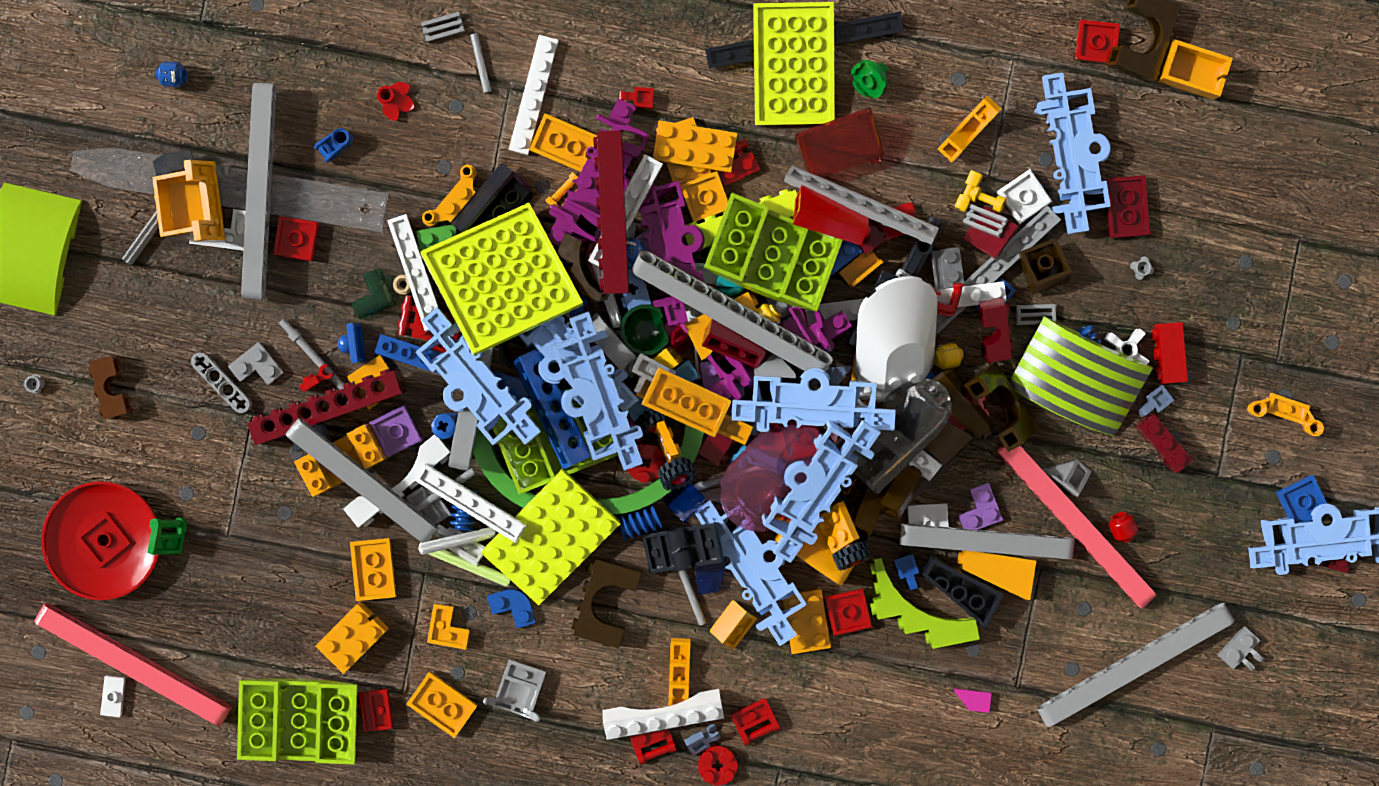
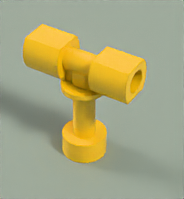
M971 170L965 182L967 187L964 193L959 195L955 208L967 213L971 202L975 203L978 199L993 205V210L1001 213L1007 198L1000 195L994 198L982 193L979 184L983 176Z

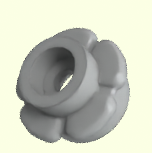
M34 374L26 378L24 386L28 392L38 394L44 388V380L41 379V376Z

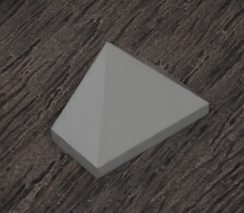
M774 353L754 369L755 376L796 378L795 372L781 357Z

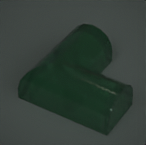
M381 268L362 275L370 294L352 301L353 309L359 320L397 305Z

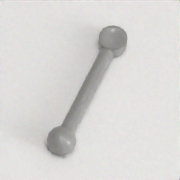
M693 345L695 354V370L700 376L695 380L699 381L702 378V375L699 371V355L695 346Z

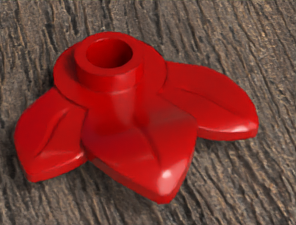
M396 82L392 86H382L377 91V99L382 104V111L392 121L398 120L400 112H408L414 109L412 99L406 95L411 87L407 83ZM389 92L390 98L384 99V94Z

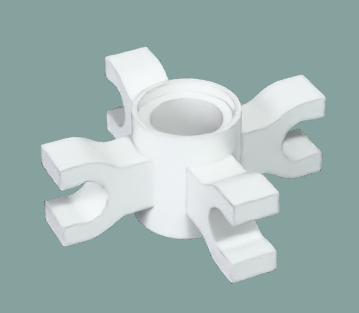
M1140 328L1135 329L1128 341L1120 340L1112 332L1107 333L1104 337V340L1115 347V351L1123 353L1122 348L1127 344L1130 347L1128 356L1142 363H1149L1148 359L1138 353L1137 343L1146 334Z

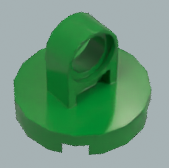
M862 60L851 71V75L853 74L854 78L852 81L853 86L862 96L873 97L872 99H876L884 94L888 88V80L885 73L889 68L884 62L878 65L870 60Z

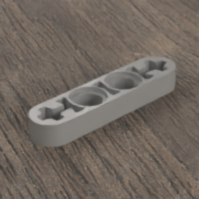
M196 353L191 359L193 368L236 412L246 413L251 409V399L208 354ZM198 357L205 358L203 362L206 366L212 365V367L206 370L205 366L198 365ZM213 370H217L220 374V378L217 381H212L210 378V373ZM227 384L233 387V393L230 396L226 395L223 391ZM239 393L240 395L237 398L240 401H246L244 404L246 408H239L240 403L236 399L233 401L231 399Z

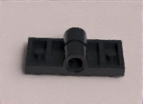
M716 522L641 535L650 574L670 570L681 571L695 566L725 561Z

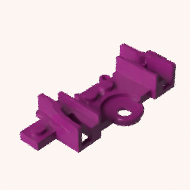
M618 98L609 118L600 114L595 119L612 128V131L621 130L622 136L624 132H629L644 139L640 147L623 142L625 175L633 158L639 159L649 139V134L628 125L636 107ZM592 146L586 150L587 155L592 157V159L586 161L578 178L572 180L573 183L578 185L577 191L571 192L567 190L569 196L565 199L563 206L558 204L550 206V215L557 219L548 238L552 244L560 247L565 233L574 232L593 243H596L601 233V230H597L593 237L577 226L582 215L596 227L597 218H601L600 210L596 208V198L600 197L599 189L596 190L595 177H599V172L594 166V157H598V150ZM624 176L625 191L631 181V178Z
M679 181L655 187L653 182L638 210L641 212L643 220L640 224L641 228L648 227L650 229L647 235H643V238L648 241L650 253L705 283L702 271H696L692 253H699L703 249L705 243L704 234L695 225L685 226L682 211H686V206ZM678 191V199L663 205L659 204L658 199ZM687 234L693 235L695 239L694 243L689 246L683 243V237ZM660 289L661 295L667 294L666 292ZM673 296L653 301V305L656 308L664 306L669 327L688 323L684 302Z
M790 307L789 311L792 317L780 325L816 347H821L827 353L835 348L831 339L834 340L853 329L843 310L824 319L818 309L815 312L817 322L807 327L803 314L807 309ZM766 349L765 356L762 359L761 363L765 361L772 354V352ZM711 354L707 357L721 381L707 390L729 400L733 398L735 400H744L735 384L740 382L743 388H752L754 386V369L756 368L722 354L714 359ZM726 358L736 370L726 374L716 363ZM784 360L788 366L791 365L790 362ZM762 381L765 384L770 383V381Z

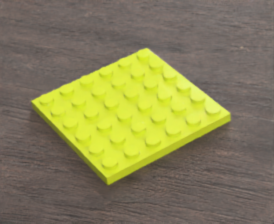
M530 203L420 251L473 356L583 306V301Z

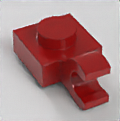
M634 87V92L620 91L619 99L625 102H633V106L636 108L652 109L654 88Z
M329 364L322 365L317 375L314 376L312 373L302 379L304 383L299 385L302 392L309 391L324 380L330 379L335 375L334 372L329 375L325 374L324 370Z

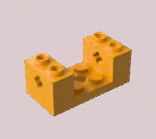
M364 424L347 433L343 438L333 442V444L366 470L388 459L370 424ZM310 454L294 461L312 497L318 496L344 482Z

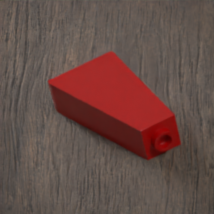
M801 185L794 201L793 225L858 245L862 244L864 238L867 239L871 231V227H868L869 218Z

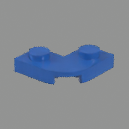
M507 589L487 595L492 615L512 610L516 628L536 623L531 602L524 593L514 589Z

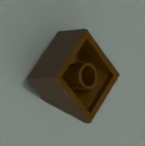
M1056 238L1019 252L1024 278L1032 295L1070 280L1073 272Z

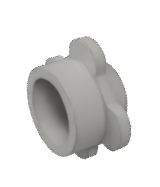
M1145 256L1141 257L1139 261L1130 264V268L1134 270L1135 277L1138 280L1154 272L1149 259Z

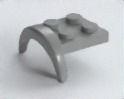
M509 659L496 698L485 697L483 703L539 722L540 715L533 710L547 671Z

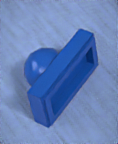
M361 323L346 324L347 334L341 336L338 340V349L344 354H350L351 363L365 362Z

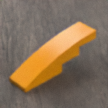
M671 638L668 706L681 703L689 697L690 639Z

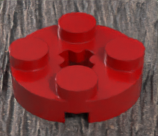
M641 442L636 444L641 459L645 458L647 460L650 458L651 461L649 466L638 465L627 469L629 474L642 483L656 480L659 478L658 470H660L661 466H665V458L661 448L653 443Z
M712 745L700 755L698 770L705 782L712 785H724L733 780L737 772V759L734 753L726 746ZM715 760H719L723 764L720 770L712 767V764L716 762Z

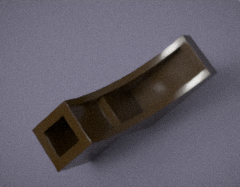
M574 232L565 233L557 255L563 258V262L573 265L569 277L578 294L588 296V299L595 303L607 300L609 295H605L604 290H600V285L595 281L589 269L587 251L590 240Z

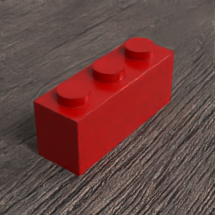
M1183 322L1155 324L1154 329H1152V339L1155 340L1156 348L1153 350L1154 359L1157 360L1158 367L1155 369L1156 380H1159V384L1188 382Z

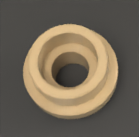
M399 275L394 279L393 287L397 293L404 295L411 292L406 275ZM402 281H406V288H401L400 283Z

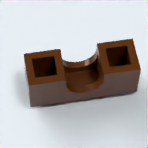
M108 356L89 361L88 372L94 381L93 391L95 396L98 397L100 404L98 405V410L103 419H112L133 413L128 394L115 395L110 389L111 380L123 375L118 356Z

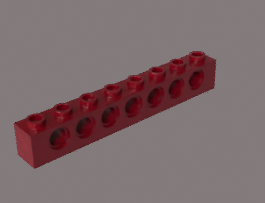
M389 368L380 371V376L374 377L369 375L361 378V383L349 382L343 385L344 389L337 391V388L325 391L326 395L319 397L318 394L310 396L305 403L301 404L300 401L289 404L288 409L283 410L280 407L271 410V415L266 417L264 414L252 417L253 421L247 423L254 445L264 444L286 436V432L298 418L311 426L406 393L399 370L392 371ZM379 381H382L385 385L382 392L377 388ZM361 388H364L366 390L365 398H362L359 395V390ZM343 394H345L348 398V402L346 405H344L341 402V396ZM324 401H327L330 405L328 411L323 409ZM307 407L311 410V416L309 418L305 415V409ZM288 414L293 417L292 424L287 422L286 417ZM270 420L275 424L273 431L268 426Z

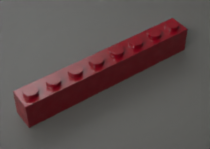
M621 130L597 131V137H593L594 149L598 150V157H594V166L599 172V177H595L596 190L599 189L600 195L599 198H596V208L600 210L601 217L597 218V229L601 230V238H598V250H602V258H599V270H603V278H600V290H604L605 295L629 294Z

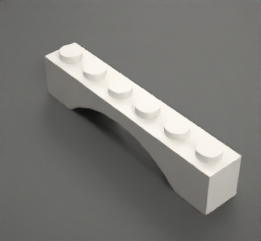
M435 435L424 442L419 448L418 457L413 468L392 490L400 497H404L405 494L403 492L406 489L410 488L412 490L419 484L415 479L424 463L434 468L439 462L443 465L448 461L451 449L446 442ZM362 495L358 496L343 509L357 527L362 525L367 527L374 521V515L378 512L380 515L383 514L381 510Z
M719 689L699 692L681 703L664 708L638 710L617 707L603 710V725L607 740L724 718Z

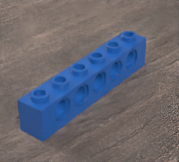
M535 349L512 361L564 469L590 457L589 448L580 435L581 432L578 425L562 408V390L558 388L557 384L548 383L540 376L539 362H542L545 356ZM534 368L538 370V375L534 373ZM542 386L547 389V394L543 392ZM551 404L554 405L555 412L551 409ZM559 422L563 424V430L560 428ZM568 440L571 441V443H572V448L569 447V445H568Z

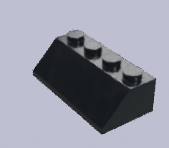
M501 162L451 224L461 233L527 204L537 192Z

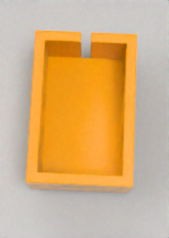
M1174 40L1169 44L1157 82L1215 100L1221 96L1226 81L1223 77L1228 75L1233 58Z
M362 601L356 604L316 645L343 674L389 629L377 616L371 621L368 620L374 613Z

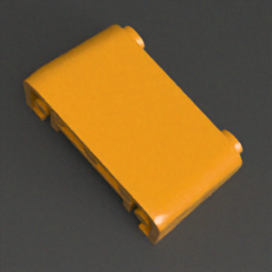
M818 523L813 530L817 533V540L813 545L803 542V546L796 556L842 586L854 566L845 570H838L832 557L831 549ZM777 533L775 540L779 542L782 536Z

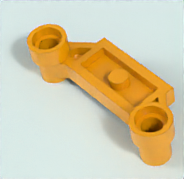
M464 165L461 168L460 181L435 210H428L423 213L422 220L424 224L432 227L437 225L438 222L449 221L451 223L475 195L474 179L477 176V171L472 165ZM470 169V174L465 175V170ZM431 214L432 219L427 221V216Z
M1270 393L1269 397L1250 403L1247 407L1248 412L1255 417H1262L1269 413L1301 424L1304 431L1311 436H1319L1324 431L1323 424L1315 420L1309 411V405L1274 393Z

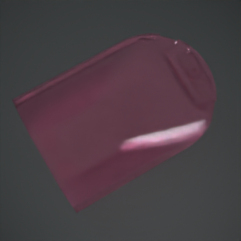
M794 419L788 421L787 427L782 423H770V429L767 432H761L728 466L720 484V500L724 512L734 524L742 529L754 532L771 530L763 525L762 515L765 513L769 516L771 513L770 507L775 501V496L784 500L788 493L792 491L784 480L787 467L797 461H804L809 466L812 458L818 451L814 439L818 438L820 433L813 425H801L797 428V422ZM803 472L797 473L795 476V480L798 483H803L807 479V475ZM776 513L774 519L785 521L788 518L779 513Z

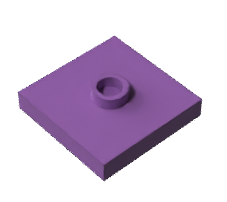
M406 405L369 422L387 458L423 440Z

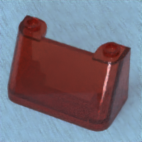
M866 108L797 133L794 137L805 171L823 179H826L830 174L864 162H871V165L883 161L882 157L885 156L871 108Z

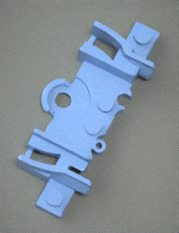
M1063 73L1045 75L1042 77L1046 101L1037 104L1035 113L1039 115L1046 114V123L1050 124L1047 132L1054 131L1057 135L1055 140L1049 141L1054 147L1056 165L1060 168L1053 173V177L1056 180H1063L1058 190L1060 200H1071L1069 204L1051 207V210L1056 214H1065L1068 234L1089 231L1086 211L1110 207L1107 181L1101 182L1098 162H1104L1109 157L1111 152L1110 142L1104 135L1093 133L1091 116L1095 114L1091 88L1066 92ZM1082 96L1088 97V105L1069 111L1068 100ZM1098 143L1101 146L1100 153L1092 154L1089 149L1090 145ZM1083 194H1104L1105 203L1087 205L1084 202Z
M436 307L422 321L433 333L434 337L418 349L416 353L432 372H439L449 384L443 391L445 404L454 411H464V408L468 407L480 421L476 426L492 445L500 443L512 430L524 444L530 442L541 432L526 413L532 407V400L524 397L518 401L515 395L512 396L509 393V386L501 390L498 387V382L502 378L496 377L484 361L477 360L481 358L482 353L473 356L463 335L457 340L454 338L460 332L457 323L452 324L439 307ZM442 344L447 350L445 353L438 355L431 361L424 356L432 348ZM457 389L464 392V398L461 401H456L453 398V392ZM502 416L508 425L502 433L493 439L488 431Z
M589 312L569 318L576 337L552 344L561 372L567 371L573 388L563 393L561 399L562 408L571 417L583 416L588 431L583 433L593 460L617 452L624 470L641 465L643 462L635 443V439L643 436L641 427L639 425L630 427L626 417L628 410H618V405L623 403L624 399L619 397L613 379L608 376L614 373V367L612 364L604 366L606 359L600 344L593 347L589 345V343L608 337L605 330L595 331ZM569 345H579L582 355L561 358L558 349ZM576 396H580L584 400V404L580 408H575L572 405V399ZM611 434L613 441L605 447L594 451L592 443Z
M561 315L540 325L526 335L520 334L519 337L527 349L534 345L545 356L542 362H539V374L542 379L551 384H558L565 378L572 387L566 370L563 372L560 370L557 373H552L549 370L551 362H558L552 344L576 337L575 333H573V328H569L571 322L569 321L565 325V319ZM569 345L558 349L561 358L582 355L579 345ZM618 368L613 374L608 376L613 379L619 397L624 399V402L618 405V409L625 411L629 410L639 399L622 383L628 374L624 369L621 371ZM574 397V400L581 406L584 404L582 397Z
M819 368L805 371L801 375V384L782 382V377L754 376L753 401L733 399L732 420L757 421V430L760 432H767L770 429V423H782L787 427L790 419L796 420L797 428L801 425L824 426L828 419L837 425L839 423L842 427L854 428L859 426V418H864L865 422L879 430L894 431L896 409L875 408L877 382L865 383L850 380V386H830L829 375ZM818 379L821 382L820 389L816 391L811 390L809 387L810 380ZM760 381H770L773 401H764L762 399ZM861 387H872L868 407L856 406Z
M828 419L826 422L828 429L825 434H820L818 438L814 439L818 451L812 458L810 465L808 466L804 461H797L787 467L784 480L792 491L788 493L784 500L775 496V501L770 507L771 513L769 516L765 513L762 515L763 525L782 536L773 550V553L791 563L803 546V542L809 545L815 543L818 536L813 530L819 522L824 521L819 513L822 510L830 512V505L841 491L840 485L849 487L852 483L849 475L853 474L858 466V456L853 453L854 450L869 459H872L874 456L870 448L881 432L864 420L861 421L851 436L839 425ZM832 432L845 440L840 449L828 439ZM797 473H805L807 475L806 481L803 483L796 482L795 476ZM776 513L790 518L791 521H780L774 519Z
M709 500L693 512L701 524L717 523L723 556L730 558V564L725 568L731 569L740 585L748 589L742 593L743 599L750 600L753 597V605L761 615L768 611L771 612L772 615L758 623L756 627L760 631L768 627L779 646L797 635L786 618L807 605V602L800 595L794 582L788 585L778 570L781 564L784 565L785 560L777 555L773 562H767L764 559L765 552L773 551L778 542L768 540L767 543L762 545L752 529L756 526V523L749 516L742 503L723 516H720L711 500ZM741 510L746 519L731 532L726 523L735 513ZM745 593H749L750 596L746 597ZM795 594L801 602L792 608L781 610L776 601L786 599Z
M1321 504L1312 511V522L1294 523V519L1288 517L1275 521L1261 520L1262 532L1267 546L1248 548L1250 568L1275 566L1276 573L1279 575L1289 572L1288 564L1302 563L1308 566V559L1311 557L1315 559V564L1317 565L1326 560L1343 559L1344 556L1346 561L1353 563L1357 560V555L1362 557L1372 556L1371 545H1373L1374 560L1379 563V507H1376L1375 510H1353V517L1342 518L1337 507L1331 504ZM1325 514H1329L1333 518V522L1329 526H1325L1322 523V517ZM1375 514L1374 532L1370 534L1369 515ZM1272 525H1279V530L1285 543H1274Z

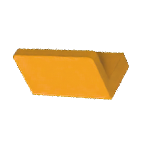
M874 252L867 257L862 253L842 269L839 274L848 286L852 288L882 264L883 261L879 260Z
M732 600L712 626L710 632L720 642L734 650L757 618Z

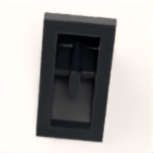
M188 150L165 153L152 162L156 176L185 171L184 161L194 160L192 151Z

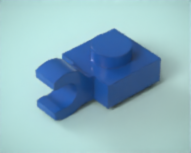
M913 554L894 559L899 578L906 577L909 590L918 588L914 574L919 573Z

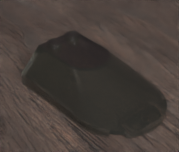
M923 379L922 382L917 383L907 382L893 390L875 406V408L896 409L894 431L880 430L881 433L870 448L874 453L872 459L854 450L853 453L858 456V466L853 473L876 495L894 480L945 427L951 414L952 401L947 389L939 382L930 379ZM857 427L851 428L847 433L852 436ZM840 438L834 444L840 449L845 440Z

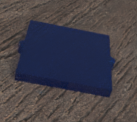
M692 483L686 484V487H680L681 489L679 490L675 488L664 500L668 507L684 523L694 513H697V509L706 500Z

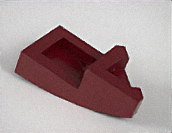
M680 324L677 325L669 337V344L679 355L694 344Z

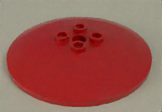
M97 481L76 486L63 494L53 504L45 518L41 534V547L45 563L56 581L77 596L91 600H111L127 595L140 587L148 579L158 562L159 555L147 553L152 530L150 528V521L157 517L142 496L124 485L108 481ZM103 534L109 538L107 545H103L100 542V537Z

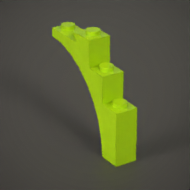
M880 556L872 558L873 563H870L872 575H876L877 582L874 583L876 594H880V596L872 598L873 603L870 604L872 615H876L878 620L900 615V618H897L899 629H903L905 634L927 630L924 633L925 640L933 649L980 639L976 620L972 617L960 619L943 618L926 613L913 606L894 588L885 571L882 558Z

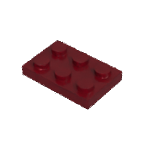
M1145 175L1104 179V181H1107L1110 207L1106 208L1109 238L1150 235Z

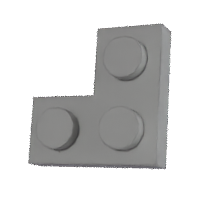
M261 342L256 343L228 366L240 382L257 371L266 384L270 385L285 373Z

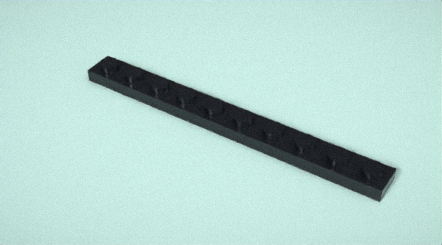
M901 11L834 24V45L903 32ZM754 40L705 49L708 68L754 60Z

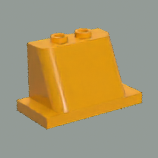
M185 160V171L152 177L160 237L193 234L194 241L219 242L226 240L216 164L214 161Z

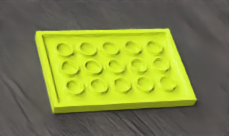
M834 2L754 3L755 125L835 123Z
M562 468L515 516L516 519L527 525L519 540L515 543L498 533L481 551V554L534 602L540 605L620 525V521Z

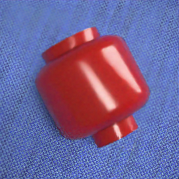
M1118 512L1111 517L1109 527L1114 539L1125 543L1132 541L1138 532L1133 516L1126 512Z

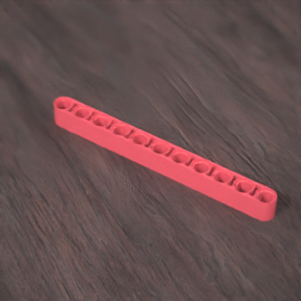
M1001 445L996 450L1004 461L1141 609L1157 596L1021 446L1010 452L1007 451L1004 445Z
M44 603L34 620L42 628L215 725L222 726L232 709L228 703L54 605Z

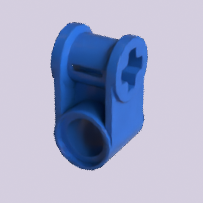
M338 128L327 137L318 141L314 148L319 150L325 158L324 162L329 163L352 145L353 135L345 129ZM345 133L346 141L340 143L339 136Z

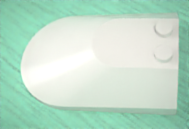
M912 276L899 277L876 287L877 291L870 298L866 297L858 312L855 374L859 381L865 383L877 382V388L884 391L922 383L934 365L937 295L933 287L922 281L921 278Z

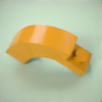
M986 96L940 145L938 150L953 162L1002 108L990 97Z

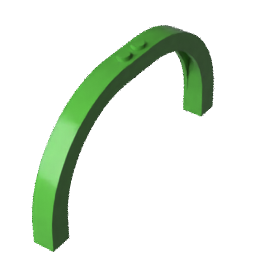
M685 425V434L680 447L681 454L679 455L681 459L683 457L690 458L693 464L700 449L704 432ZM478 428L473 450L478 465L491 484L501 494L524 508L537 494L530 490L518 494L512 476L503 467L493 445ZM657 479L651 485L633 494L596 500L614 515L646 507L661 499L671 490L667 491L664 489L660 479Z

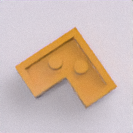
M434 603L427 643L467 649L470 629L451 626L454 606Z

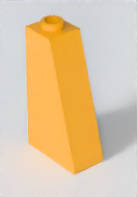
M748 292L733 299L753 311H756L757 308L755 306L759 305L754 294L749 295ZM705 314L684 324L701 360L705 359L712 352V350L702 347L705 329L712 319Z
M962 550V553L959 552L957 563L960 564L962 570L1026 600H1030L1036 560L989 552Z

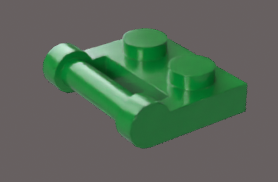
M152 519L150 521V528L152 530L147 553L151 555L181 554L187 527L186 519ZM162 528H176L175 533H161Z

